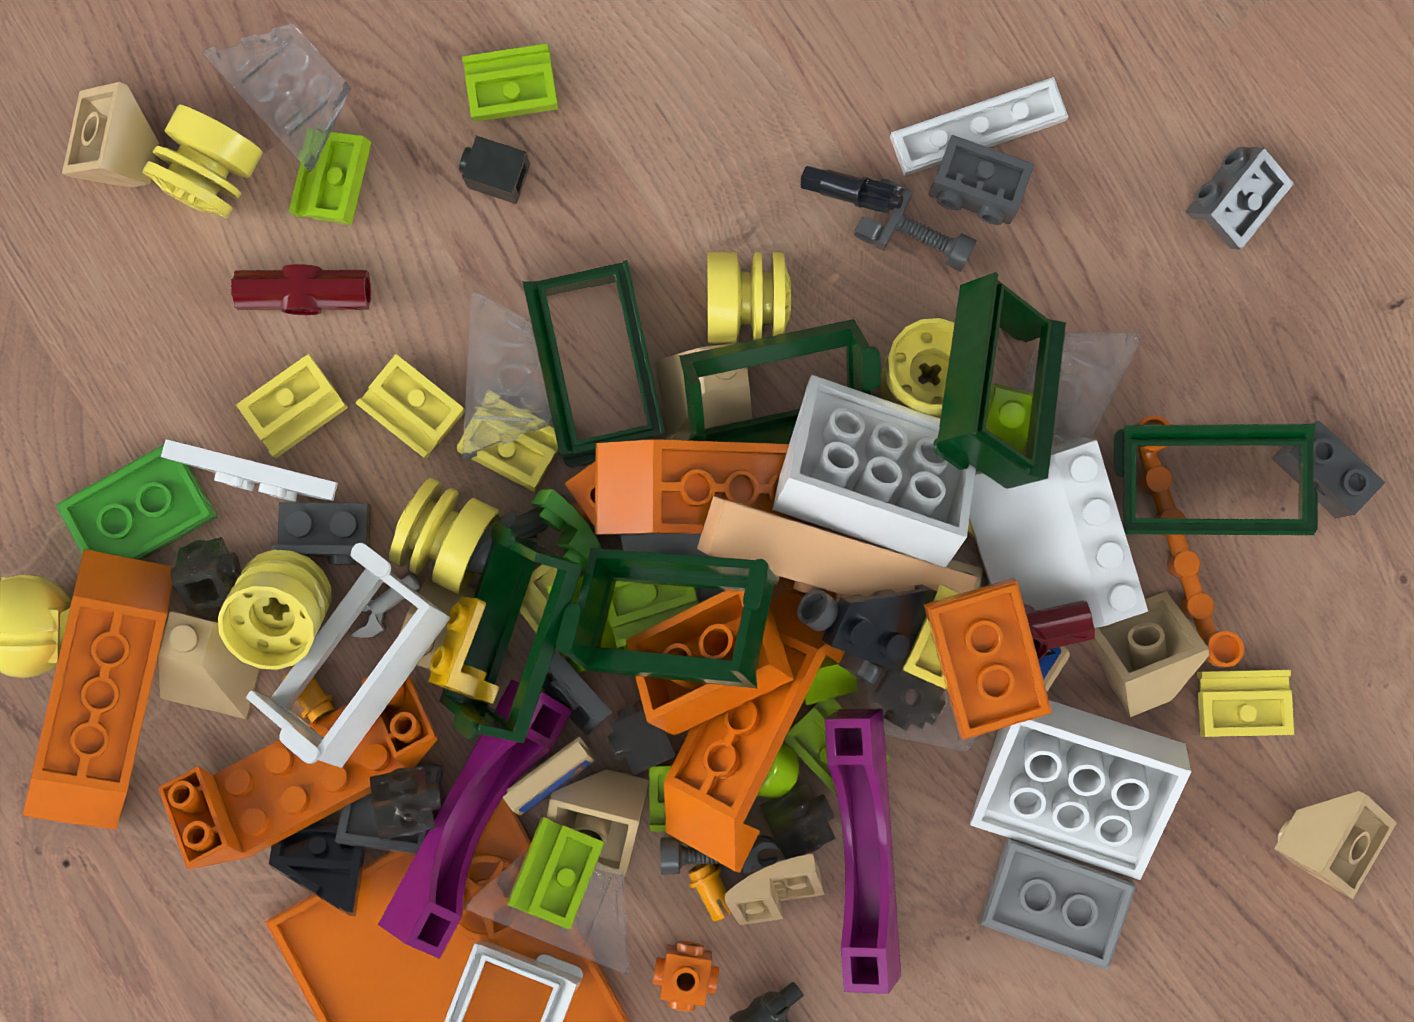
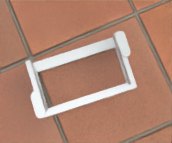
M363 543L356 544L352 548L350 556L366 569L316 635L308 654L294 665L271 698L252 690L246 696V699L282 729L280 741L308 764H313L320 760L340 768L343 767L451 618L391 573V564ZM385 582L415 605L418 610L326 736L322 737L290 708L381 584Z
M479 940L474 943L444 1022H463L486 961L553 987L541 1022L564 1021L574 992L580 985L583 972L580 967L548 954H541L534 960L489 941Z

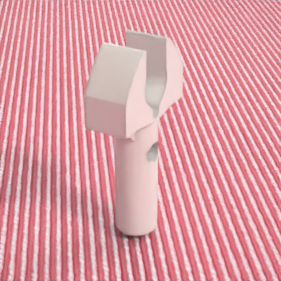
M409 574L402 579L403 582L415 591L420 588V583L414 575ZM389 588L374 600H370L362 610L364 612L372 611L367 625L358 629L351 636L374 638L387 630L382 624L384 614L405 598L394 589Z

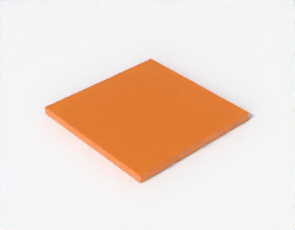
M504 798L501 799L488 820L473 856L486 854L499 856L511 862L520 871L532 839L519 815L512 812ZM390 851L363 867L356 916H348L313 894L265 921L318 1022L445 1021L474 943L477 941L469 939L455 930L443 954L438 959L406 945L378 925L415 855ZM489 862L473 864L469 867L468 876L475 882L480 879H490L498 864ZM503 867L498 884L501 886L503 894L510 896L516 879ZM466 886L463 896V905L467 903V893L469 891ZM501 906L493 914L494 932L507 926L516 916L518 909L510 906ZM473 912L462 915L460 923L475 932L487 933L483 917ZM524 913L520 923L509 934L489 941L534 960L541 954H548L581 968L583 977L579 987L574 992L563 1022H630L575 919L571 929L567 930ZM486 961L463 1022H541L553 987Z

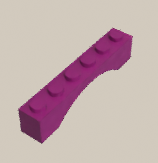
M511 679L495 708L507 720L520 682ZM541 692L524 744L481 734L378 925L406 945L440 959L462 918L463 896L468 870L477 843L488 820L503 796L507 793V789L536 761L552 750L572 712L571 709Z
M883 708L838 709L825 718L828 767L838 798L844 843L845 904L841 940L844 992L889 994L901 977Z

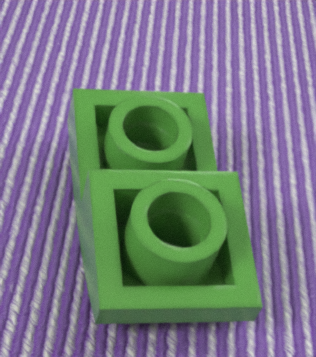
M540 489L530 504L541 511L538 518L543 523L558 532L562 528L565 529L555 544L566 551L563 556L564 559L582 565V571L585 572L590 549H602L597 537L577 510L553 489Z

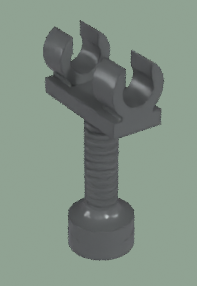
M882 178L880 182L896 186L895 190H898L897 195L903 196L902 206L900 209L895 208L886 227L870 218L862 216L854 235L860 240L875 245L884 251L894 231L904 232L905 235L908 234L909 237L912 236L913 239L916 238L917 241L920 240L925 245L928 243L929 247L932 245L931 248L943 252L947 259L946 265L961 272L977 240L963 233L957 238L949 239V236L945 237V234L941 235L940 232L937 233L936 230L934 231V229H930V227H926V225H922L918 221L914 222V219L910 220V217L906 218L904 211L913 191L906 188L903 189L895 182Z
M815 589L808 592L801 599L797 609V616L802 623L814 631H823L836 620L839 606L837 601L826 592ZM847 652L839 663V666L862 681H868L873 686L876 685L883 672L882 669L870 663L871 661Z
M761 835L756 838L743 865L744 873L753 872L752 867L761 870L775 864L778 860L777 857L767 859L758 857V853L764 848L771 850L779 849L776 845L777 842L772 837ZM677 838L660 839L661 875L680 874L681 867L687 865V863L689 865L691 863L695 865L696 862L698 865L700 863L705 864V862L706 864L719 863L693 847L691 848V846L686 848V846L681 845Z

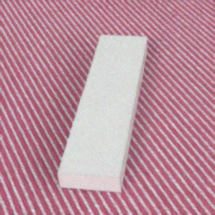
M1052 77L891 132L890 139L903 175L907 176L940 165L951 135L989 148L1065 122L1069 116L1056 81Z

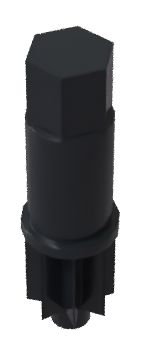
M806 166L801 175L802 189L853 203L859 208L863 207L889 214L890 210H894V208L900 209L903 203V196L897 195L898 190H895L896 186L871 180L868 177L859 178L812 166Z

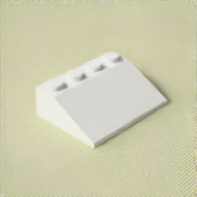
M811 375L782 466L772 510L946 568L967 538L976 468L969 464L967 469L959 470L936 454L933 443L938 438L939 418Z
M1080 437L1053 446L1051 449L1048 479L1006 489L981 471L975 472L969 520L989 585L1011 578L1016 579L1023 604L1032 606L1035 611L1082 600L1084 602L1087 601L1092 614L1094 628L1148 612L1097 440Z
M1049 700L1052 714L998 729L971 815L970 825L1141 880L1191 774L1186 744Z

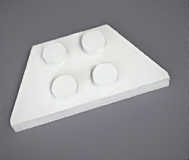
M167 439L161 454L162 458L216 473L214 481L248 491H253L255 484H259L258 492L296 502L298 494L310 498L333 501L338 485L337 482Z

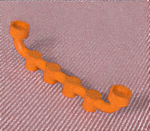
M1151 415L1141 419L1136 425H1170V423L1161 416ZM1137 446L1144 468L1139 484L1145 493L1153 496L1158 511L1154 518L1186 519L1184 513L1175 508L1169 489L1172 485V475L1167 468L1162 467L1157 451L1167 446ZM1161 535L1166 536L1172 553L1167 560V570L1172 576L1180 578L1185 593L1180 609L1186 618L1194 620L1199 636L1209 648L1210 655L1206 660L1217 667L1236 665L1243 657L1244 644L1241 638L1234 632L1216 631L1211 617L1214 611V602L1209 595L1203 593L1197 574L1200 569L1199 557L1189 550L1185 535Z

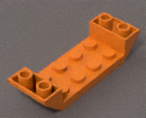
M637 440L596 443L595 535H701L713 496L856 539L855 537L772 510L789 444L682 440Z
M88 549L83 550L22 816L113 830L117 829L129 786L168 614L176 567Z
M787 590L772 599L770 605L794 680L690 728L664 780L666 833L740 873L760 830L744 822L824 658L826 657L840 663L846 653L821 641L825 630L814 631L799 620L797 609L803 597Z
M409 675L342 768L320 760L313 764L305 763L278 740L214 775L197 766L157 788L187 869L192 870L251 857L410 773L438 738ZM368 677L361 680L362 684H364ZM348 704L318 719L314 724H309V726L322 737H325Z

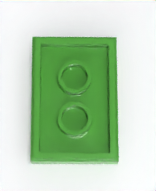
M164 444L56 504L82 554L84 549L138 560L145 559L218 518V515L191 466L161 457Z

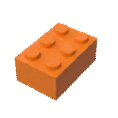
M726 590L626 639L627 648L631 651L732 660L744 606L743 597L745 591ZM771 605L769 606L756 668L758 689L635 676L647 722L674 736L794 680Z

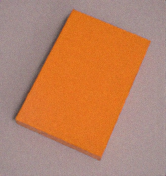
M1011 578L924 604L959 736L963 740L1052 714L1016 579Z

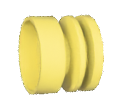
M180 104L177 106L164 130L180 147L177 151L166 147L155 146L153 153L158 158L169 164L168 169L148 161L142 172L151 178L163 192L200 212L213 213L223 218H228L233 208L217 197V194L220 192L231 198L239 199L241 192L226 179L227 175L231 173L240 177L250 178L263 152L254 143L231 128L197 110Z
M708 251V345L737 343L741 325H750L752 340L762 338V325H770L771 336L785 334L791 315V279L785 265L784 252L772 251L771 271H762L761 251H754L750 271H741L737 251Z
M941 318L921 319L902 330L893 341L883 365L880 383L882 399L939 419L941 418L954 322ZM931 375L935 379L933 384L927 382L923 385L919 382L920 376L925 379Z
M429 478L409 501L398 521L389 552V561L402 568L410 560L409 570L419 575L431 560H434L432 582L461 595L476 574L470 571L468 563L486 527L500 519L501 512L497 508L472 498L458 513L456 508L459 492L450 487L442 495V483Z
M274 549L256 555L243 568L241 575H239L235 586L232 587L218 615L219 634L227 649L240 661L259 669L279 670L298 663L308 654L332 602L331 585L324 571L309 557L295 551Z

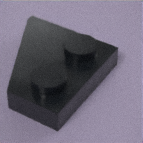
M921 584L915 585V590L898 593L889 589L874 592L867 597L860 594L840 597L836 620L825 630L821 641L831 647L901 673L927 616L924 604L933 602L937 591Z
M315 822L271 846L269 865L272 869L348 916H356L366 848L338 844L335 839L339 824Z

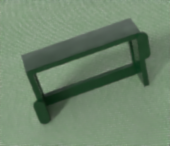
M628 261L540 281H522L559 454L564 463L571 468L592 464L596 461V443L666 438ZM616 282L647 425L578 440L547 296Z
M994 272L960 285L938 438L934 440L933 447L938 456L959 470L967 469L970 464L1004 488L1009 489L1048 479L1066 322L1047 319L998 280L999 274ZM999 327L1017 341L1022 340L1026 343L1040 338L1025 456L986 429Z
M852 319L680 355L690 431L688 441L789 444L800 409L705 429L699 377L846 346L847 387L871 395V390L876 389L881 383L880 352L876 347L869 346L856 321Z
M1315 424L1125 425L1123 429L1118 430L1114 435V472L1117 476L1123 477V528L1125 535H1315L1318 529V493L1314 488ZM1136 446H1299L1298 519L1136 518Z
M497 522L491 531V539L493 541L474 598L485 601L486 606L464 661V665L486 672L487 675L484 681L494 685L496 683L535 564L540 563L557 568L558 570L508 720L488 705L489 703L470 699L443 688L439 702L455 714L454 728L466 739L472 740L476 733L524 744L556 649V641L564 610L571 604L583 566L537 545L536 542L516 537L513 529Z
M591 548L577 604L571 603L564 610L556 648L587 671L758 689L756 668L774 583L778 582V577L771 571L769 564L764 559L748 560ZM616 581L745 591L743 597L744 606L732 660L600 648Z

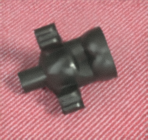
M791 982L780 992L769 991L764 995L754 998L746 1009L735 1012L728 1020L729 1022H789L787 1019L788 1010L804 995L800 988L794 982Z

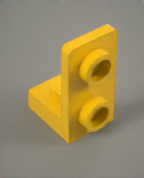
M461 597L459 602L449 612L448 616L451 618L446 624L448 631L442 646L438 647L430 662L431 675L428 682L470 699L494 704L500 687L484 681L487 675L486 672L464 665L486 602L478 598Z

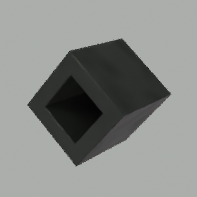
M476 135L472 148L466 147L462 154L459 172L463 173L462 178L467 188L517 204L530 167V161L525 151Z

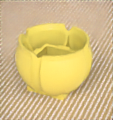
M21 574L9 578L1 577L0 673L10 677L29 678L42 675L57 667L72 597L54 581L30 574Z

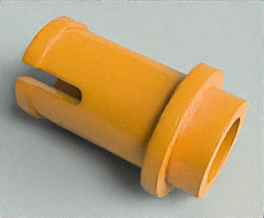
M313 677L297 699V702L303 709L301 716L303 719L309 718L311 723L314 724L318 719L335 710L332 705L334 698L332 695L326 696Z
M705 862V864L700 863L688 871V875L691 878L688 884L691 888L695 887L710 914L711 920L715 922L725 918L717 903L718 899L724 910L729 915L732 913L725 903V893L728 890L719 875L721 872L720 866H714L711 863L706 864Z

